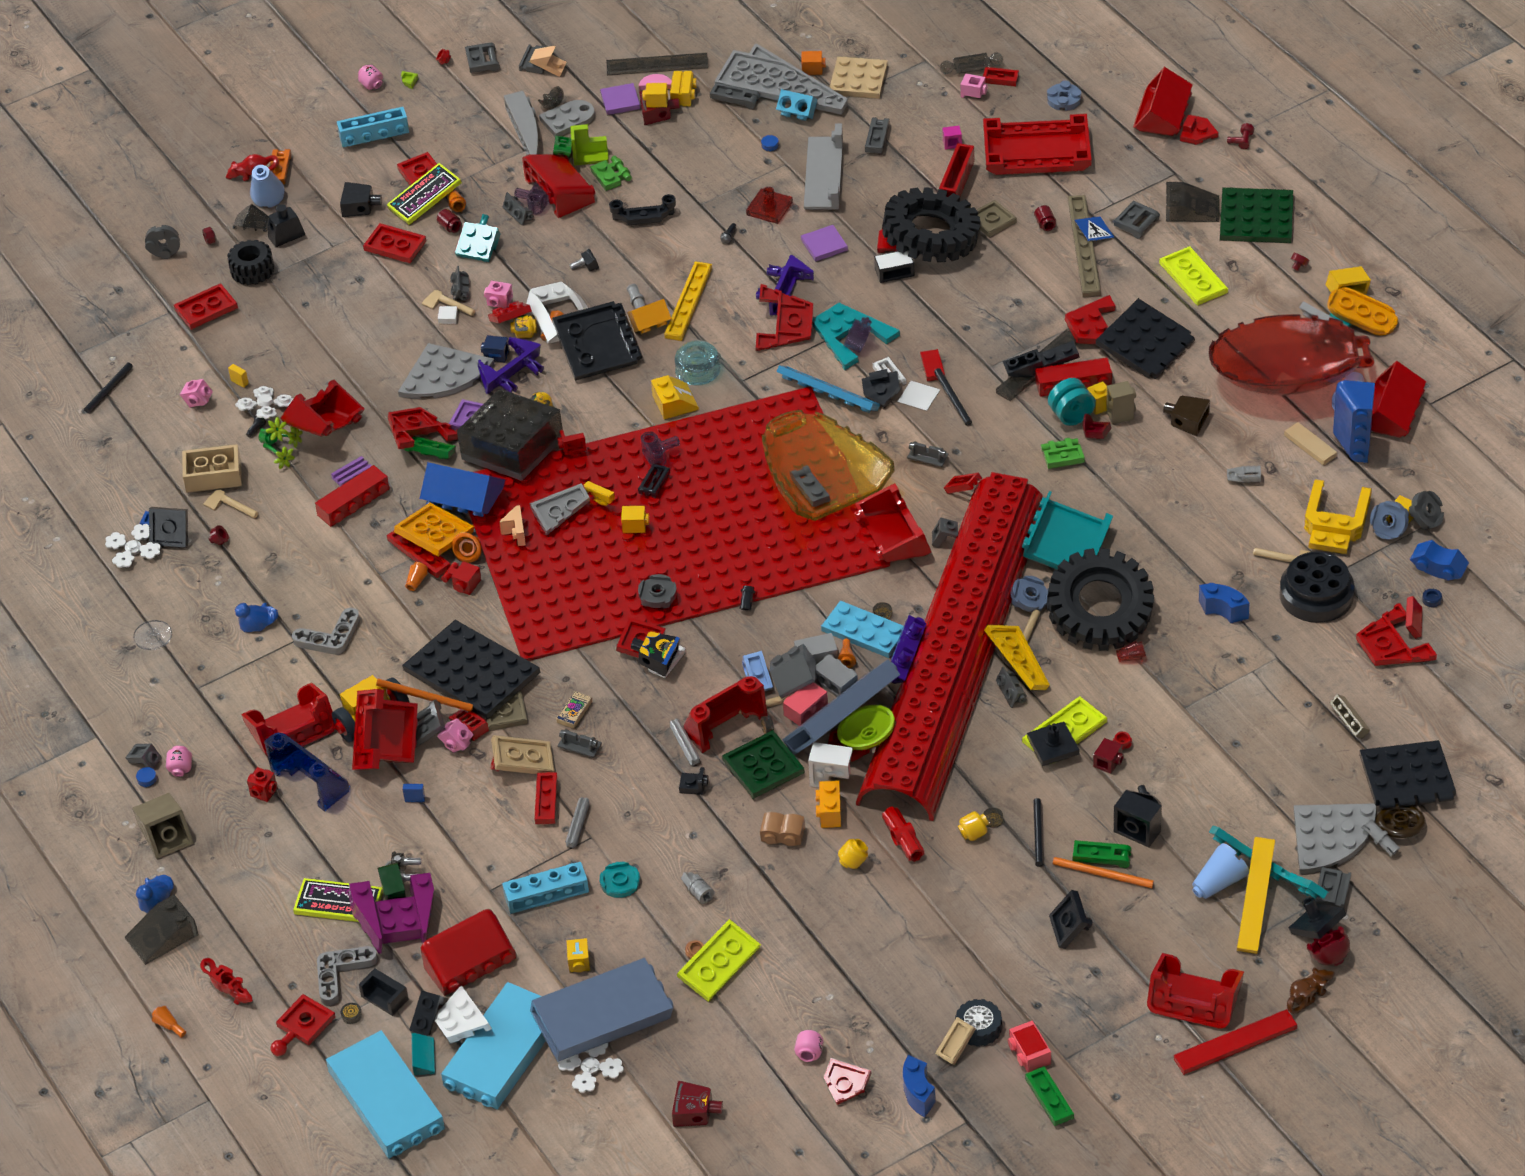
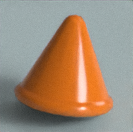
M466 532L457 534L452 542L454 555L462 562H475L481 555L480 539Z

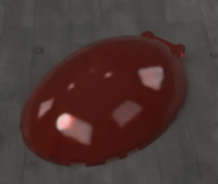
M1301 314L1255 318L1253 323L1244 325L1241 322L1233 330L1227 328L1218 334L1219 338L1216 341L1212 340L1209 346V361L1212 367L1225 380L1244 390L1266 395H1298L1317 391L1342 380L1356 368L1372 367L1375 363L1374 358L1371 356L1369 347L1371 342L1368 336H1355L1354 329L1343 325L1342 320L1331 317L1329 321L1318 319V315H1312V318H1301ZM1357 348H1362L1364 356H1359Z

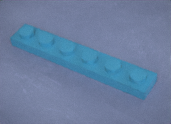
M778 366L777 372L783 374L782 378L790 381L795 379L798 381L797 384L804 387L810 385L814 387L813 390L822 394L827 392L829 397L839 400V398L844 399V403L851 406L859 405L861 406L860 410L868 413L871 410L878 411L880 404L791 367Z

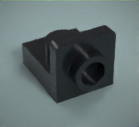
M700 767L699 774L681 773L679 793L703 795L704 787H708L709 776L705 775V767Z

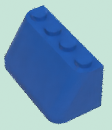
M1343 380L1336 386L1333 434L1353 461L1368 463L1375 383Z
M427 462L419 499L427 500L426 504L431 502L436 506L437 503L442 504L441 508L452 510L453 507H457V511L468 513V510L473 511L472 515L483 517L484 513L488 514L504 488L506 479Z

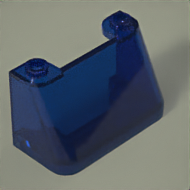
M275 733L264 741L271 771L278 777L281 775L280 772H289L292 776L300 770L316 782L319 796L317 805L324 812L349 792V783L344 776L286 734Z

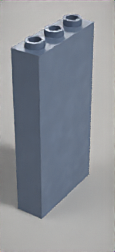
M887 659L783 738V742L792 754H797L815 742L897 678L900 674L896 665Z
M645 958L536 998L531 1002L530 1012L554 1057L559 1062L671 1018L674 1005L669 997L667 998L664 993L662 982L658 981L655 977L653 966L648 964Z

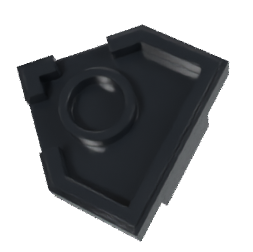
M887 369L870 372L869 377L862 378L864 396L869 400L879 403L883 408H886L890 399L901 389L898 371L888 373Z

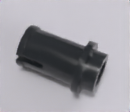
M745 585L740 591L742 592L739 609L751 611L753 594L756 591H754V587Z

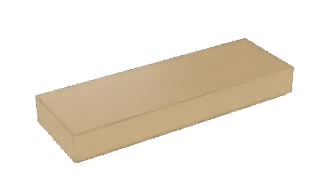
M1299 422L1284 431L1285 437L1322 465L1337 457V451Z

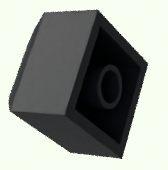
M1140 785L1137 788L1138 792L1125 790L1114 805L1113 832L1150 848L1161 832L1162 804L1155 796L1147 792L1145 785Z

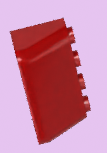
M1164 66L1146 87L1133 128L1141 132L1169 136L1177 135L1182 127L1180 124L1185 117L1184 111L1189 105L1187 102L1192 95L1191 89L1193 84Z
M1398 361L1386 369L1375 381L1371 432L1400 438L1402 436L1405 437L1411 430L1409 426L1416 417L1414 413L1420 406V398L1425 393L1426 381Z
M485 909L427 939L421 946L424 969L444 996L456 992L460 986L463 987L472 983L476 979L516 959V952L498 918L491 909Z

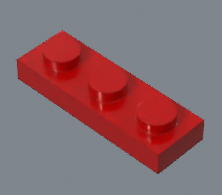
M557 772L537 773L535 824H555Z

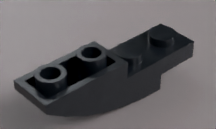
M1070 341L1041 353L1038 352V349H1034L1005 360L1003 364L1008 376L1031 377L1035 376V368L1061 365L1078 359L1080 356L1074 341Z

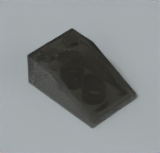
M1166 182V222H1219V195L1186 182Z
M174 894L156 904L125 936V940L146 965L199 934L195 919Z

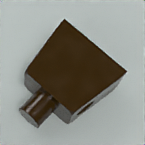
M1182 395L1176 404L1166 402L1163 413L1171 415V425L1173 427L1198 436L1210 413V400Z

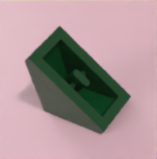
M393 863L378 867L385 900L405 898V888L398 864Z

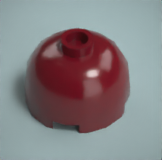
M1341 926L1338 927V930L1333 931L1331 929L1321 939L1313 938L1315 941L1312 944H1307V950L1312 958L1321 965L1327 966L1342 964L1350 951L1349 937Z

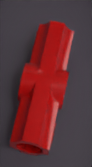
M893 806L887 808L882 813V818L890 830L894 844L901 847L909 861L915 862L920 860L924 855V849L916 838L913 825L910 822H906L898 808Z

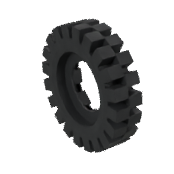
M917 187L910 188L909 193L906 190L900 191L898 196L893 195L885 206L882 233L891 246L896 245V250L903 254L909 250L908 257L917 259L919 255H923L922 261L931 262L932 257H935L937 263L946 262L947 257L951 261L959 260L960 256L964 258L969 255L970 251L974 250L977 244L981 220L975 207L970 208V202L966 199L960 201L961 196L952 193L949 197H946L947 191L938 189L937 194H934L933 188L924 187L922 193ZM918 216L936 217L946 221L950 226V230L939 231V234L932 233L931 230L923 228L919 230L915 228L916 225L912 221Z
M1094 548L1084 550L1082 557L1079 552L1070 555L1069 562L1064 559L1058 565V570H1054L1051 576L1047 595V611H1050L1049 618L1052 624H1057L1056 630L1062 636L1068 633V641L1075 645L1080 640L1084 641L1083 648L1092 650L1094 644H1098L1099 651H1109L1110 644H1113L1115 649L1124 647L1125 640L1130 644L1138 638V633L1143 634L1147 628L1154 604L1152 581H1148L1149 575L1144 568L1138 570L1139 563L1131 558L1126 562V554L1116 551L1114 557L1110 556V549L1100 548L1099 555H1095ZM1093 581L1112 584L1121 594V606L1115 613L1108 616L1092 615L1080 603L1079 594L1082 588Z

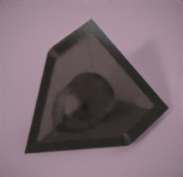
M251 203L237 215L233 229L243 227V230L254 228L257 231L258 228L263 229V232H267L268 215Z

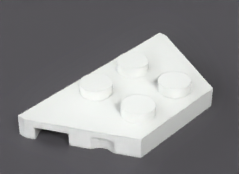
M462 986L456 990L435 1017L436 1024L450 1043L474 1036V1031L484 1028L485 1031H489L492 1029Z

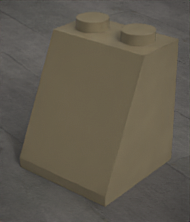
M170 793L132 808L137 824L156 859L194 844L183 811Z

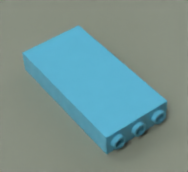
M507 982L483 1015L492 1029L489 1031H485L484 1028L474 1031V1036L466 1038L441 1073L443 1086L449 1091H456L468 1099H474L486 1107L498 1110L546 1042L530 1012L532 1000L542 996Z
M382 1030L326 1059L328 1072L388 1159L400 1155L408 1148L420 1144L423 1140L437 1135L445 1129L443 1116Z

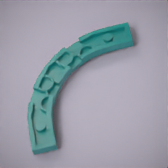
M1214 825L1211 827L1209 833L1214 836V841L1220 845L1225 843L1237 852L1236 856L1243 855L1251 860V848L1220 827ZM1272 862L1270 877L1279 881L1281 878L1299 888L1298 891L1307 897L1310 896L1314 899L1316 897L1323 899L1326 897L1328 891L1312 880L1300 877L1292 872L1290 873Z

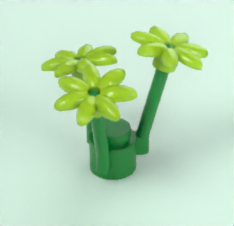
M276 417L275 423L270 420L268 421L271 428L260 429L258 438L263 443L264 448L271 450L278 456L274 463H279V469H282L284 464L290 467L289 460L295 459L291 455L293 448L287 451V448L284 446L282 452H279L271 445L277 439L282 441L283 437H288L290 439L289 444L293 443L294 448H296L298 442L302 443V439L299 436L303 434V431L291 426V432L282 429L286 426V422L280 423V419Z

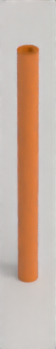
M379 678L376 682L378 687L429 701L436 699L440 704L471 712L473 704Z
M1058 857L1053 859V865L1153 888L1154 880Z

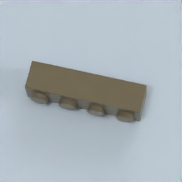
M1337 694L1330 702L1331 706L1354 736L1363 739L1369 733V727L1344 696Z

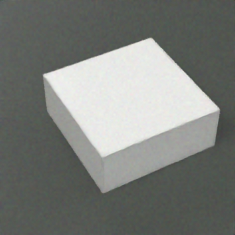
M440 306L438 324H456L457 306Z

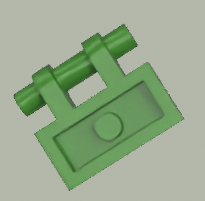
M617 156L611 157L612 163L610 164L605 160L590 166L591 172L605 191L621 186V180L623 179L626 181L632 179L629 169L623 166V161L617 158Z
M1064 438L1063 441L1054 442L1052 440L1046 444H1041V451H1044V459L1048 469L1085 463V457L1078 438Z

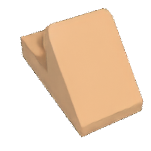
M556 46L535 49L529 62L560 77L567 62L552 55Z
M518 505L501 519L500 530L502 535L512 533L513 539H517L518 546H524L526 544L520 505Z

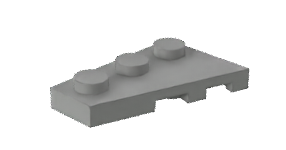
M581 483L530 503V508L547 536L590 501V497Z

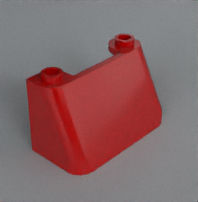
M529 154L522 158L525 181L528 184L534 182L539 184L548 195L549 203L555 204L556 210L554 214L558 218L595 203L594 195L596 193L594 187L586 182L570 164L566 156L564 157L562 154Z
M331 380L326 390L321 389L313 398L305 401L306 398L301 393L296 395L280 419L286 422L288 426L320 437H327L338 429L359 422L365 408L338 382Z
M895 483L855 503L858 510L855 514L859 522H864L877 545L878 550L876 552L880 560L884 559L885 562L923 557L932 553L922 529L918 527Z
M748 676L692 708L684 723V729L689 739L701 753L710 749L709 739L713 738V733L710 730L738 715L739 711H741L745 718H748L749 715H756L759 720L768 715L764 685L756 677Z
M312 682L298 690L297 699L299 704L267 719H264L262 713L255 709L241 714L245 725L267 757L275 759L331 734L336 729L332 720L333 710L328 696Z
M1162 953L1151 973L1147 1007L1155 1014L1210 1027L1225 1028L1231 1020L1243 982L1244 971L1228 969L1223 973L1220 982L1181 973L1180 960L1176 956Z

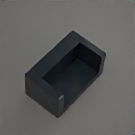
M376 968L359 983L361 997L391 1016L409 1000L407 988Z

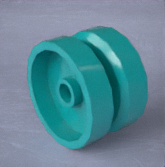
M1068 378L1055 385L1050 391L1048 405L1063 424L1073 426L1083 422L1084 414L1091 415L1095 408L1096 400L1081 380Z

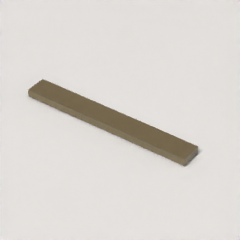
M1068 196L1082 297L1101 296L1093 241L1087 240L1075 222L1076 219L1089 218L1086 196Z

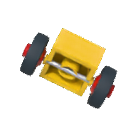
M371 675L340 694L342 707L332 712L335 728L347 742L354 741L357 691L384 689V700L410 702L407 694L376 686L377 679ZM391 677V678H389V679L386 680V681H390V682H393V683L400 684V683H399L395 678H393V677Z

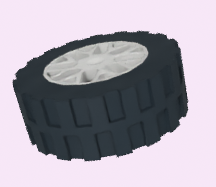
M985 999L969 1000L962 1004L956 1012L955 1019L958 1017L976 1028L968 1045H975L976 1047L987 1046L999 1038L1002 1032L1001 1011L998 1010V1007L993 1002L986 1001Z

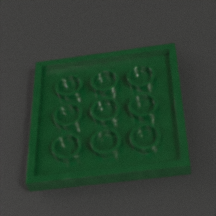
M1222 187L1219 241L1291 243L1293 190Z

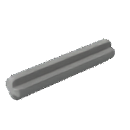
M671 720L670 728L690 765L699 764L700 757L680 720Z
M580 797L565 841L567 847L575 848L577 846L590 804L588 798Z

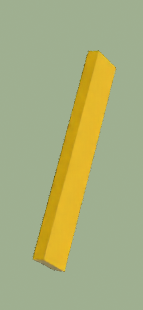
M694 262L664 333L666 339L683 340L712 271V264Z
M1254 838L1237 951L1258 954L1275 845L1274 839Z

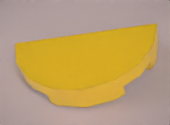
M589 481L584 484L586 492L590 491L595 497L594 501L598 504L607 506L614 501V492Z

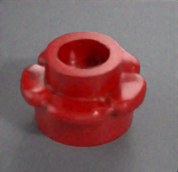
M445 49L439 51L436 57L439 64H447L451 59L450 51Z
M1118 732L1113 738V741L1122 744V750L1128 749L1132 745V738L1127 732Z

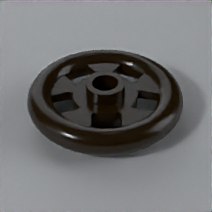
M1395 804V808L1382 809L1376 817V824L1383 831L1386 830L1388 836L1394 838L1413 837L1424 829L1426 823L1425 817L1420 810L1413 806L1398 807V804ZM1411 823L1416 825L1413 828L1409 827Z

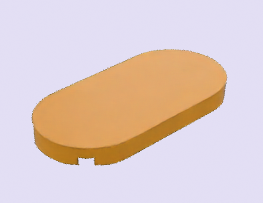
M1347 287L1335 289L1328 298V309L1335 317L1372 334L1388 335L1397 326L1398 317H1396L1392 307Z

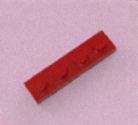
M394 530L386 535L387 541L413 561L426 565L427 571L435 578L444 574L451 566L442 556L432 554L398 535Z

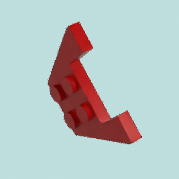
M761 284L759 302L778 303L776 334H756L755 351L811 339L813 303L793 295H786L780 290H773L768 288L767 285Z
M1108 295L1065 314L1064 320L1076 342L1095 344L1096 339L1108 328L1101 313L1115 311L1116 305L1111 296Z
M421 407L388 412V421L398 449L414 447L415 441L412 438L414 435H427L431 432H439L446 441L462 439V432L460 430H452L450 424L437 421L438 417Z
M1400 603L1394 605L1390 612L1386 611L1382 614V618L1378 621H1373L1356 634V640L1374 666L1434 661L1437 659V654L1429 643L1410 649L1394 628V624L1406 620V611Z

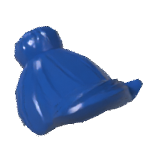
M266 602L261 606H248L246 603H240L235 608V614L238 617L239 626L242 631L260 632L275 622L278 617V610L272 606H267Z
M160 875L151 880L148 877L145 879V884L139 886L136 891L141 911L155 913L168 902L174 887L171 877Z

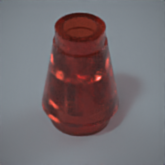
M1135 641L1116 650L1119 662L1142 660V657L1146 656L1142 641Z

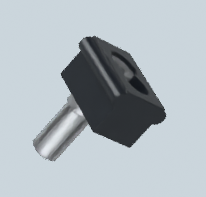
M590 249L581 253L582 258L570 264L572 270L581 265H586L589 272L599 269L597 260Z

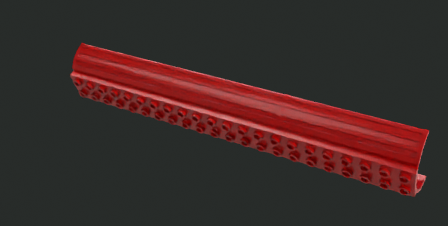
M991 472L990 477L982 479L976 485L958 531V536L955 539L926 615L925 623L927 624L905 681L900 684L891 707L895 717L894 730L875 749L856 800L857 806H860L862 798L866 793L876 789H890L907 794L917 800L927 811L929 821H934L935 813L996 645L984 630L987 625H1004L1012 604L1011 588L1017 579H1021L1028 558L1023 557L1025 549L1022 548L1025 537H1030L1027 533L1031 523H1036L1033 521L1036 511H1041L1042 509L1039 508L1043 495L1033 485L1028 484L1027 478Z

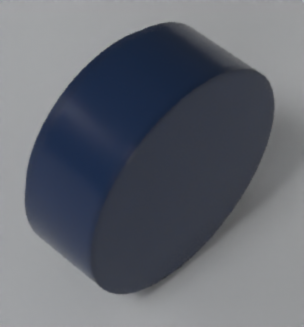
M1437 589L1425 590L1422 595L1423 604L1427 607L1439 606L1442 602V593Z

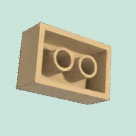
M238 444L182 451L183 480L186 493L242 486L241 458Z

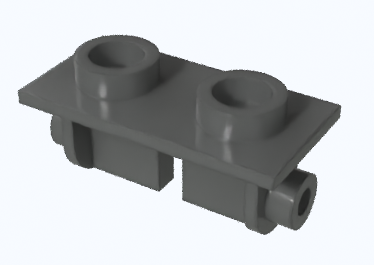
M506 192L502 208L521 225L524 224L525 220L533 219V211L524 207V204L516 196H511Z
M457 266L456 271L452 272L450 282L453 284L451 295H453V300L455 301L457 298L465 301L470 296L468 287L469 275L465 271H459V266Z
M914 441L909 444L910 452L907 459L942 467L949 454L943 448L933 446L926 448L925 444Z
M1002 666L997 675L996 682L1010 707L1013 708L1015 702L1024 703L1027 700V695L1022 687H1018L1019 682L1014 672L1006 670Z
M568 729L561 730L559 733V737L562 738L558 744L559 748L594 758L602 744L595 737L579 736Z

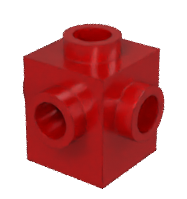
M257 767L247 779L250 796L268 802L278 789L275 774L268 769L264 770Z

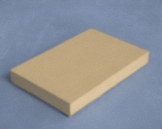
M493 735L491 742L495 770L530 774L555 772L549 741Z

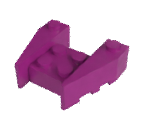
M431 873L410 875L411 897L376 902L373 899L370 881L349 883V901L352 915L359 921L362 930L370 937L372 945L379 954L382 953V944L421 939L423 944L427 940L434 901V886Z

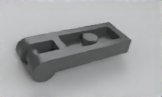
M715 83L710 92L711 99L744 105L748 109H754L756 102L761 96L755 90Z
M872 117L865 144V152H883L890 125L889 118L880 120L877 117Z
M808 465L803 466L801 470L790 471L792 481L813 507L830 501V495L812 474Z

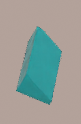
M411 1033L414 1076L435 1074L434 1037Z

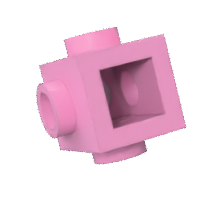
M491 280L489 286L484 291L487 306L509 307L508 304L513 299L512 284Z
M204 379L191 380L186 382L180 396L189 407L203 406L209 402L213 391Z
M457 718L446 723L445 729L437 737L445 744L447 749L454 753L459 750H465L471 742L469 740L474 734Z

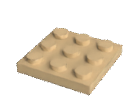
M837 57L830 88L842 96L880 99L888 60Z

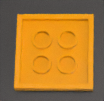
M430 502L395 525L394 532L432 554L439 556L452 547L453 539L457 534L463 532L472 534L474 526Z

